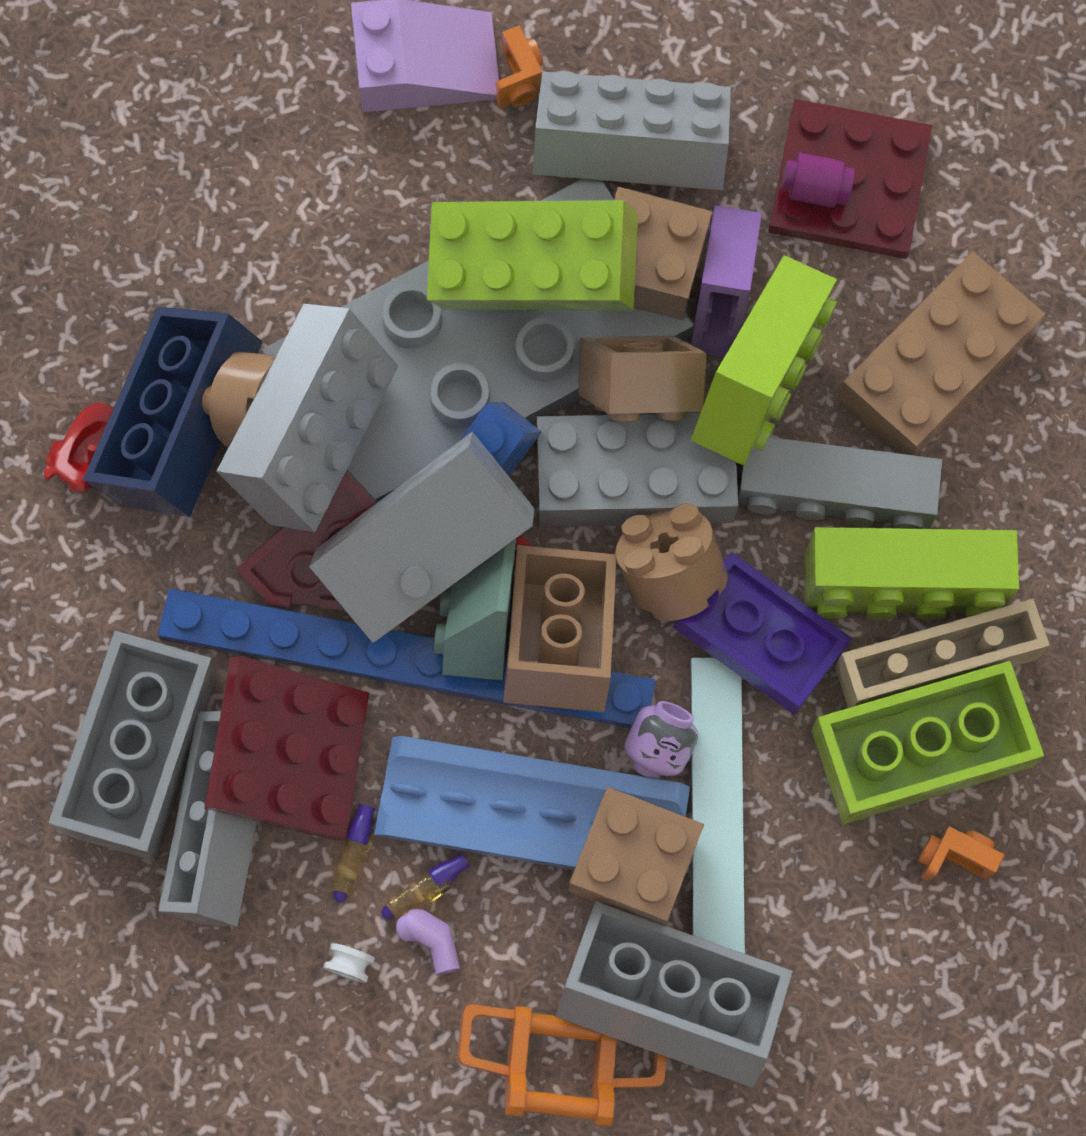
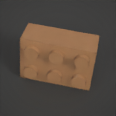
M517 545L503 703L605 712L611 678L617 563L615 554Z

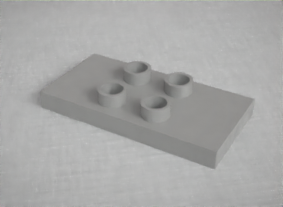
M581 179L541 201H598L614 199L602 180ZM428 260L342 306V308L351 309L398 364L392 381L347 470L379 502L459 442L486 403L505 402L534 425L537 423V416H551L582 399L578 395L581 337L674 336L686 342L692 339L694 324L687 313H685L683 321L634 308V311L444 310L427 301ZM286 337L263 348L262 353L277 356Z

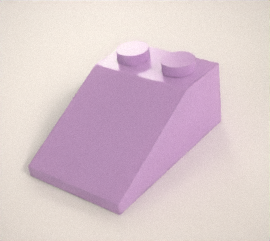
M375 0L351 3L362 112L496 100V82L499 80L492 12L412 0Z

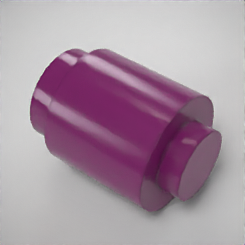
M798 152L795 161L787 160L781 188L789 189L790 200L834 208L836 204L846 206L852 191L855 168L844 166V161Z

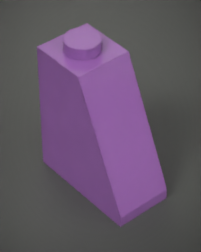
M714 206L691 345L706 352V355L724 358L744 325L762 216L760 212Z

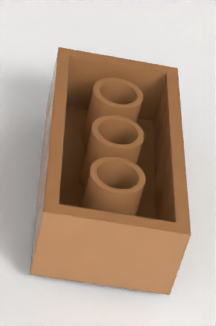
M972 251L843 382L837 401L895 453L917 456L1036 333L1045 313Z

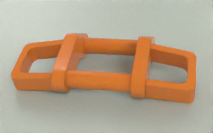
M470 1004L461 1013L457 1060L462 1066L505 1077V1114L509 1116L522 1117L524 1112L592 1119L594 1125L610 1127L614 1115V1089L654 1088L662 1085L665 1081L667 1057L654 1052L653 1071L648 1078H614L616 1038L557 1018L554 1015L531 1013L530 1007L514 1006L513 1009ZM479 1016L511 1021L507 1066L475 1058L471 1055L469 1045L474 1017ZM530 1034L596 1041L592 1098L526 1090V1064Z

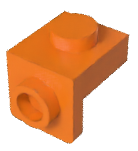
M520 25L502 32L503 54L513 75L496 82V101L500 109L509 105L514 107L527 105L540 93L542 79L540 66L543 65V58L535 40L527 41Z
M949 826L941 834L940 838L931 834L918 859V862L926 865L920 878L929 883L936 877L944 859H947L988 880L997 872L1004 854L993 849L995 843L988 837L970 830L964 834Z

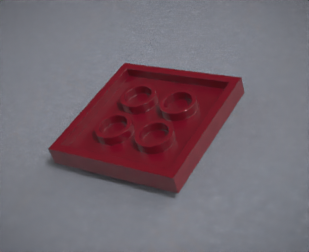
M794 99L768 232L907 259L910 253L932 125ZM798 152L842 160L844 161V166L855 168L848 204L846 206L836 204L834 208L790 200L789 189L781 188L787 160L795 161Z
M242 656L230 658L204 809L336 841L347 840L369 692Z

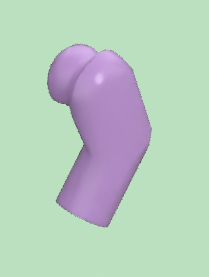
M412 909L398 919L396 931L404 942L418 941L430 948L436 975H444L461 969L452 932L448 924L423 909Z

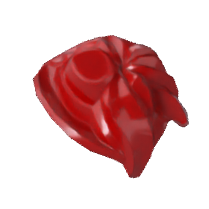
M97 402L88 405L77 416L62 441H55L50 447V453L46 456L47 466L44 471L46 481L57 475L61 482L67 483L70 492L85 494L89 489L93 488L83 479L114 407Z

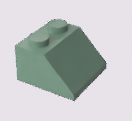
M516 539L454 583L451 588L449 587L441 593L439 615L440 617H447L446 624L437 623L434 653L443 654L442 675L503 680L511 615Z

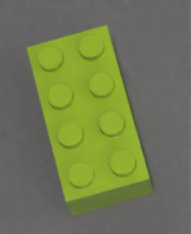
M624 200L432 202L427 301L444 310L634 311L638 212Z
M784 255L717 369L690 441L745 466L754 448L763 452L775 427V424L769 422L770 418L778 421L781 419L792 395L787 388L796 391L808 364H805V361L811 362L823 339V335H821L822 330L817 327L819 325L826 328L838 301L830 298L837 281L836 278Z
M815 527L804 553L805 605L825 619L844 618L847 616V612H867V618L874 620L893 619L897 617V613H916L917 619L925 621L946 618V613L966 614L967 618L1007 606L1019 590L1017 530Z
M1011 661L820 716L811 729L842 824L1031 769L1044 757Z

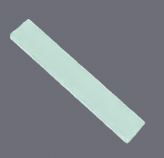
M691 658V715L694 718L693 724L699 733L697 744L691 754V819L704 824L692 856V935L745 954L741 676L716 658Z

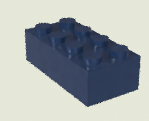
M158 306L83 481L119 506L190 517L221 444L212 428L210 416L203 411V393L206 388L212 386L218 370L234 352L259 353L263 341L229 313Z

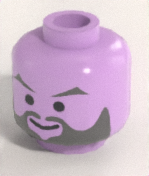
M659 701L657 705H649L642 708L630 729L624 746L626 753L634 761L633 768L639 774L655 779H660L661 775L675 776L681 773L698 741L699 733L693 724V716L684 708L667 701Z

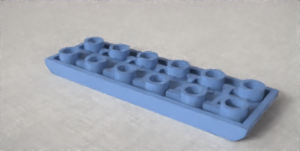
M394 736L392 737L374 836L575 870L607 787L686 817L690 787L667 780L412 737Z

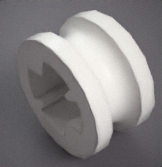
M331 943L330 951L333 952V958L324 963L323 969L357 982L367 983L368 976L365 974V969L368 965H373L375 957L344 945Z

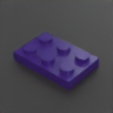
M731 552L724 560L728 579L722 593L719 594L717 589L707 599L709 606L691 617L676 620L673 628L790 713L796 715L846 649L852 638Z

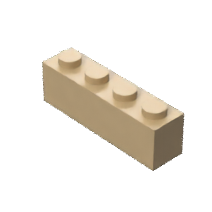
M1030 599L844 652L841 654L835 670L847 706L851 708L1003 662L1011 661L1012 667L1036 661L1050 644L1034 599Z

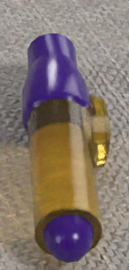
M359 804L356 816L348 830L346 844L332 887L334 899L338 903L344 902L348 896H351L360 863L367 862L372 848L374 834L371 833V823L375 809L367 805Z
M462 853L436 865L427 874L385 902L386 905L381 911L382 917L385 919L395 917L397 919L426 899L432 902L453 887L452 882L455 878L470 867Z

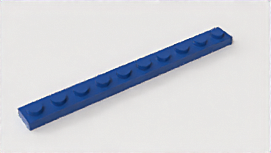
M170 588L158 632L159 639L626 728L632 727L642 708L651 705L656 681L655 679L611 671L605 712L503 703L507 652L503 680L442 675L443 654L434 653L435 638L390 630L372 643L356 623Z

